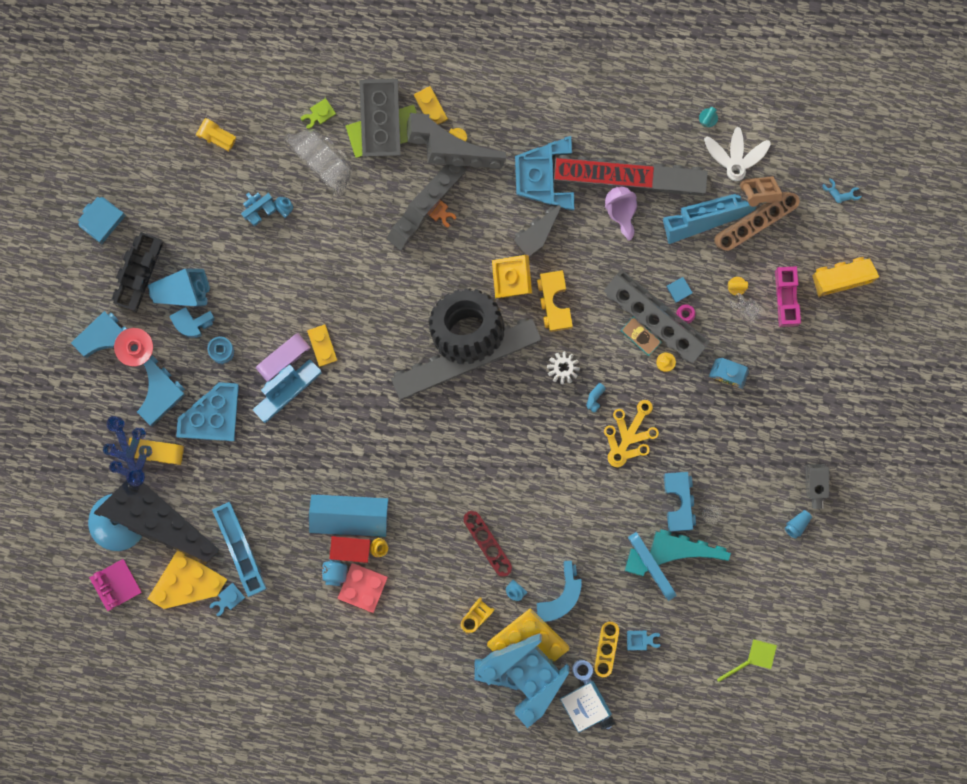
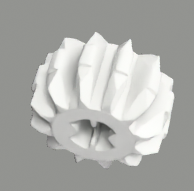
M563 352L561 358L559 353H556L555 357L557 360L552 357L549 359L554 365H547V369L554 370L550 371L548 375H556L553 379L554 382L561 378L560 384H564V378H566L567 382L571 383L570 376L577 378V374L573 371L577 372L580 370L579 367H574L579 361H571L574 356L573 354L566 358V352ZM564 363L567 364V369L569 370H564L563 372H560V367H558V365H564Z

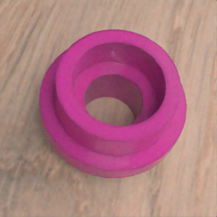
M682 305L677 309L676 314L687 323H691L694 320L695 310L692 306ZM688 311L689 317H683L682 312Z

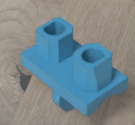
M247 193L248 200L243 203L247 209L241 214L245 220L256 226L262 221L257 213L263 208L269 216L276 211V208L269 193L262 198L259 193H256L254 196Z

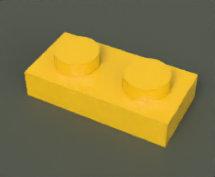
M431 86L413 94L422 113L429 114V118L437 125L448 120Z
M326 325L307 330L319 367L336 362L337 358Z

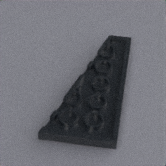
M134 474L94 512L97 516H104L110 519V522L119 523L134 533L154 542L158 541L171 550L184 553V556L204 565L219 551L213 543Z

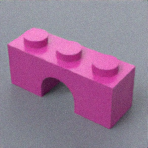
M797 266L778 267L775 270L779 327L799 326L801 318L800 304L797 302Z

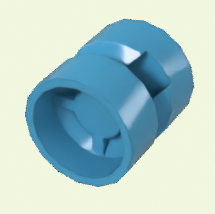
M220 336L213 338L207 348L209 356L219 364L231 361L235 352L231 342L227 338Z

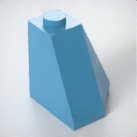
M183 269L149 284L148 288L149 296L153 303L205 306L208 301L205 296L210 290V285L204 269Z

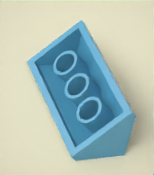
M311 494L309 533L386 537L388 498Z

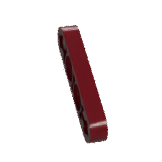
M468 511L464 515V524L497 575L501 577L508 576L512 571L510 561L481 516L476 511ZM470 514L477 516L475 520L477 525L480 523L483 525V527L477 528L475 532L471 530L475 528L473 523H467L468 515ZM480 530L486 531L488 533L487 540H478L477 533ZM494 546L498 549L496 557H490L487 554L489 547ZM502 555L504 559L501 562L503 565L508 564V572H499L500 566L498 562L494 565L492 561L497 560Z

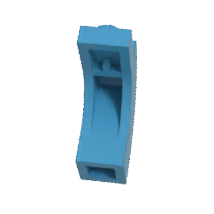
M572 561L563 562L565 588L561 596L554 601L536 603L537 615L544 622L556 620L567 614L579 598L581 579H573V576H577L576 564L572 565Z

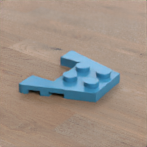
M571 136L515 156L516 195L553 206L560 205L561 208L574 211V192L554 193L552 155L572 154Z

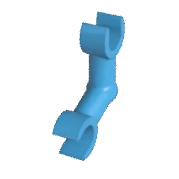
M829 179L832 188H827L824 184L822 185L823 190L829 192L837 203L850 199L857 201L862 197L853 196V191H857L858 187L853 188L848 193L840 194L835 188V182L832 179Z

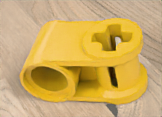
M480 597L462 619L461 629L469 634L475 632L495 609L488 607ZM467 619H471L475 623V627L472 630H467L464 627V622Z

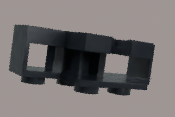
M140 232L139 236L136 235L133 241L134 247H131L130 251H126L123 258L125 264L123 269H119L116 279H118L117 283L120 285L119 289H115L112 296L113 303L116 306L137 313L164 244L162 239ZM144 238L153 240L149 253L145 252L144 257L138 255ZM125 287L134 290L128 306L119 303Z

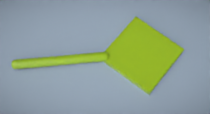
M753 639L748 661L719 677L717 681H722L749 664L771 669L777 645Z

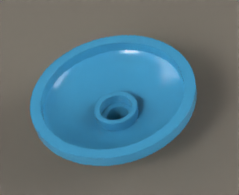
M109 494L98 500L91 509L88 519L89 531L92 538L101 547L111 551L127 550L136 545L142 536L128 530L127 527L119 523L113 525L110 519L104 516L94 514L95 510L112 495Z

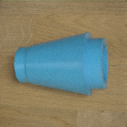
M803 510L786 523L785 531L794 539L798 536L800 537L812 519L811 514Z

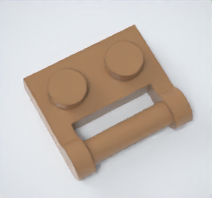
M773 176L745 179L740 182V188L746 193L747 201L752 207L762 202L774 203L782 200V192ZM752 188H756L758 193L754 194Z

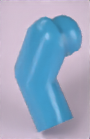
M598 383L589 394L586 406L592 412H596L600 407L596 400L606 390L603 384Z

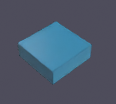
M684 277L666 286L675 303L692 294Z

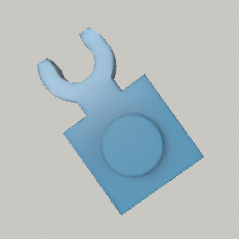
M232 583L218 595L221 600L213 602L210 608L212 609L216 605L220 606V611L216 614L220 616L224 613L226 606L230 610L233 609L245 596Z
M627 631V650H647V644L658 648L660 644H654L653 638L655 636L659 637L660 634L653 633L647 636V631Z

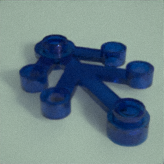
M111 416L107 420V428L110 431H115L122 451L116 449L114 444L107 443L103 446V452L106 455H112L125 461L129 469L123 467L120 461H112L109 469L113 473L126 476V480L130 485L140 486L145 480L143 467L146 458L152 454V448L148 445L141 446L136 464L134 457L140 439L145 437L146 432L143 428H135L132 432L133 437L129 446L123 431L124 420L119 416Z

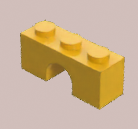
M563 270L540 274L537 285L538 290L543 293V298H540L542 310L545 309L547 317H543L545 328H549V332L572 329L570 308L560 309L553 303V296L555 294L566 291Z

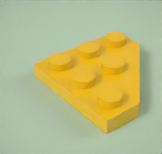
M177 551L149 595L148 600L163 609L216 597L228 579L202 563L184 556V553Z
M531 608L487 642V646L492 651H499L511 644L519 643L526 640V638L540 633L542 641L537 646L548 659L556 661L569 651V645Z

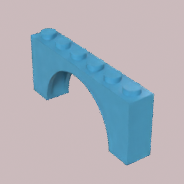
M104 311L71 344L85 358H88L99 350L114 348L116 338L127 328L125 326L120 328L117 324L119 320L112 313L108 315ZM133 345V346L131 347V350H132V351H137V350H138V346H137V345ZM153 355L144 363L148 374L149 388L143 405L137 411L151 427L185 396L182 392L184 388L178 381L173 383L169 379L172 375L164 367L160 369L156 365L158 361Z

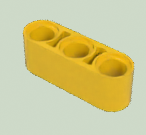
M129 438L126 457L181 465L184 446Z
M606 622L601 627L594 664L595 674L600 677H607L612 672L619 635V627L614 622ZM607 625H613L615 628V633L612 636H608L605 633ZM604 644H609L612 648L609 655H604L601 651ZM601 663H605L608 666V671L605 674L598 672V665Z

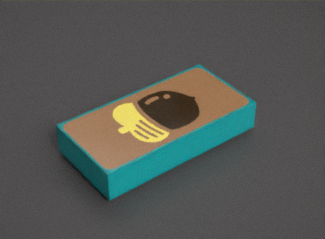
M634 316L621 329V332L648 356L661 344V341L644 325L638 323Z

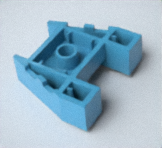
M540 633L526 638V640L519 643L511 644L499 651L491 652L477 664L476 672L488 685L492 684L503 673H506L522 690L527 698L515 707V715L527 728L543 716L569 674L568 664L558 670L537 645L542 641Z

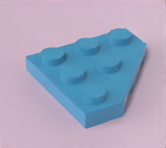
M219 382L212 390L178 417L176 437L235 442L239 384Z

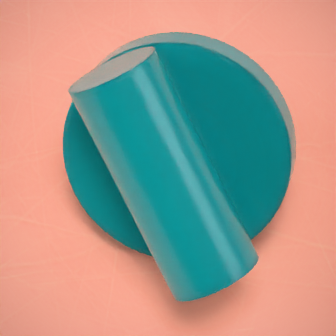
M714 107L704 109L699 115L701 125L707 128L716 125L718 121L717 109Z

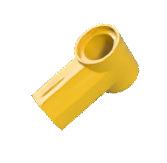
M205 118L196 136L200 139L202 137L208 143L212 142L229 152L237 137L219 128L220 126L213 121Z

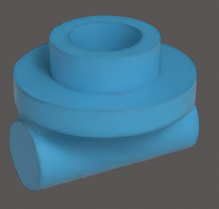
M278 197L273 202L276 210L284 218L293 210L291 201L286 197Z
M512 580L506 587L508 597L515 601L521 600L527 593L515 580Z

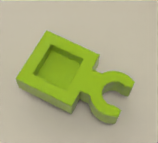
M325 98L310 108L312 114L303 115L301 120L310 119L311 123L306 128L311 129L316 121L321 125L335 116L336 113Z

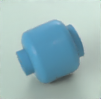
M341 560L324 562L321 579L325 581V585L341 586V583L346 581L347 565L341 563Z

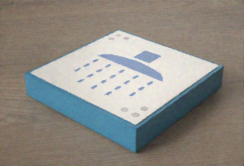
M594 681L560 698L578 733L612 715Z

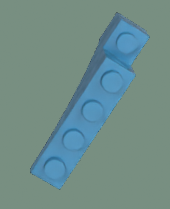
M228 502L212 509L247 596L252 597L267 590L259 565L231 503Z

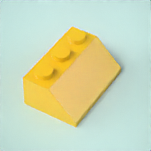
M864 257L853 259V263L846 264V262L837 263L834 265L835 268L828 269L827 266L818 268L816 273L812 275L818 297L870 284L879 278L870 258L864 260Z

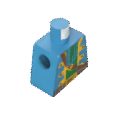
M718 358L713 363L709 377L743 390L749 370L748 367L724 358Z

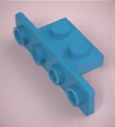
M308 360L297 371L289 364L261 389L266 398L253 411L266 423L322 373L321 370L311 360Z

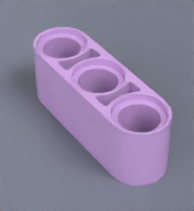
M297 333L259 363L256 369L268 382L288 364H293L301 357L304 351H308L311 347Z

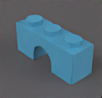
M688 472L665 473V494L674 493L681 499V507L678 511L667 512L668 531L693 530V526H696L695 514L691 512V507H694V496L690 495L689 489L693 487L692 476H688Z

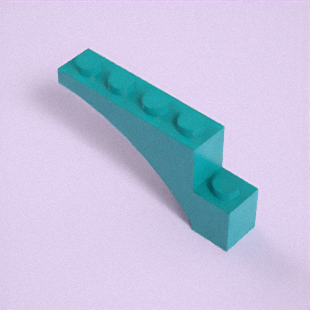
M660 529V532H655L650 549V554L657 565L691 557L715 558L729 561L731 553L726 552L727 548L717 545L716 548L708 547L709 543L700 540L694 543L689 541L690 537L679 535L677 538L671 536L672 532ZM631 548L624 571L643 577L648 569L635 549Z

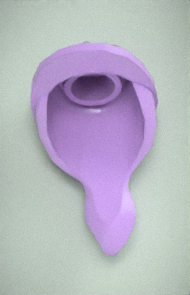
M620 186L609 191L605 200V208L608 210L611 219L620 224L621 233L630 241L634 236V227L631 224V219L637 209V197L628 188Z

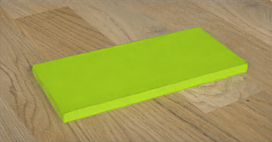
M414 104L399 109L400 144L408 142L407 121L410 113H417ZM361 121L346 125L355 158L362 156Z

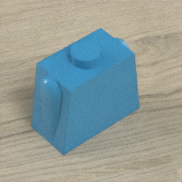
M97 197L92 204H87L82 212L84 214L78 220L79 227L102 245L126 215L104 197Z

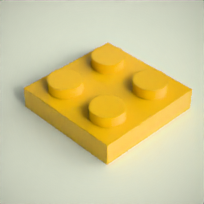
M529 255L492 260L495 298L532 294Z

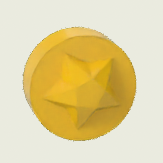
M662 353L656 360V365L662 372L671 371L676 364L675 357L670 353Z

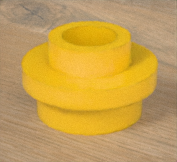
M382 538L375 539L370 545V553L374 557H383L388 552L387 542Z

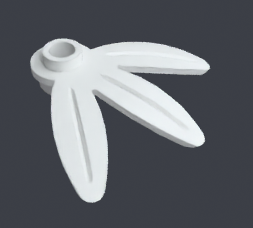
M736 127L731 140L730 158L724 149L712 138L705 137L704 139L711 156L720 165L727 168V176L733 181L742 180L745 177L746 169L757 164L771 146L769 140L764 141L742 159L744 150L743 135L741 129ZM737 170L739 174H734L733 171Z

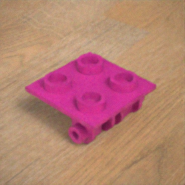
M124 559L89 577L107 611L142 593Z

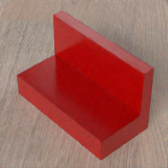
M332 536L329 559L368 563L371 540Z

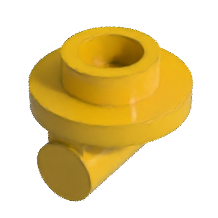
M451 128L449 131L450 134L465 142L468 139L466 132L461 128Z
M733 277L728 282V290L734 296H740L748 289V282L741 277Z

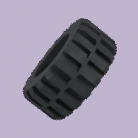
M471 288L464 289V291L455 290L451 295L449 293L446 294L443 300L440 299L436 303L437 307L432 308L428 322L430 334L436 349L443 357H447V360L451 362L456 360L458 364H464V362L473 364L476 360H485L484 357L487 355L490 357L494 353V349L497 350L501 345L500 341L504 338L503 331L505 330V325L497 302L489 294H482V291L477 289L471 291ZM474 317L483 320L482 325L471 334L456 335L450 332L452 327L464 318Z

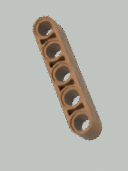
M782 192V200L774 203L766 202L719 232L714 238L715 245L720 249L728 251L735 248L796 209L800 202L799 197L791 192ZM788 196H791L792 202L787 206L785 200ZM775 206L776 212L771 216L769 213L770 208ZM759 216L760 223L755 226L753 223L754 218ZM743 226L744 233L739 236L737 233L738 228ZM727 236L728 243L727 245L723 246L721 241L724 237Z

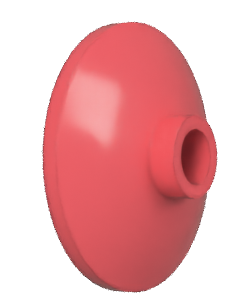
M129 328L122 331L116 338L114 351L117 358L123 364L140 366L151 357L153 342L144 330ZM137 345L138 350L132 351L131 347Z

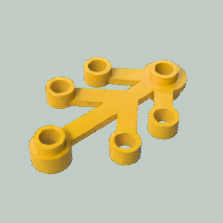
M642 400L638 403V413L628 431L624 420L625 412L622 409L614 411L613 417L617 421L622 438L619 448L614 436L616 433L615 428L607 426L604 429V434L608 438L611 448L608 454V462L613 467H621L626 463L627 459L639 455L646 456L649 453V447L646 444L640 445L638 449L626 451L629 444L658 437L659 432L654 427L649 428L648 431L635 434L644 416L650 414L653 409L650 401ZM643 404L648 405L647 411L642 410L641 406ZM620 411L623 415L622 418H617L615 413ZM608 428L613 429L612 435L606 433ZM650 430L656 431L655 437L649 435ZM641 447L647 448L645 454L640 452ZM615 454H619L621 456L620 461H616L614 459Z

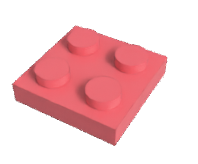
M352 563L338 599L374 613L388 577Z

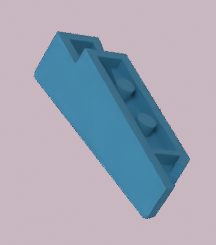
M733 194L681 208L682 215L663 218L668 243L680 241L742 218L756 210L757 206L752 207L747 201L741 200V196Z

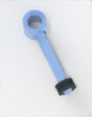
M585 660L575 662L572 667L573 675L583 681L584 684L591 682L590 677H592L593 673L591 664ZM580 665H586L588 669L587 673L583 676L577 672V668ZM612 716L599 722V725L601 724L602 726L601 730L610 729L616 724L613 722Z

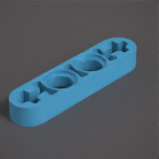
M637 532L628 536L630 543L665 598L670 601L676 597L675 591Z

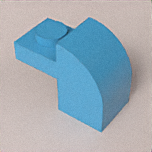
M186 307L169 316L175 328L182 335L189 338L203 336L199 329L201 327L203 330L213 325L212 321L215 320L211 311L194 320Z

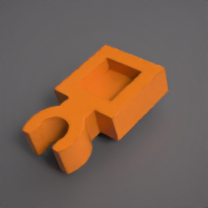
M442 201L429 215L435 222L439 218L442 219L443 225L447 228L450 227L449 223L446 222L448 217L456 220V216L453 213L446 212L448 206Z

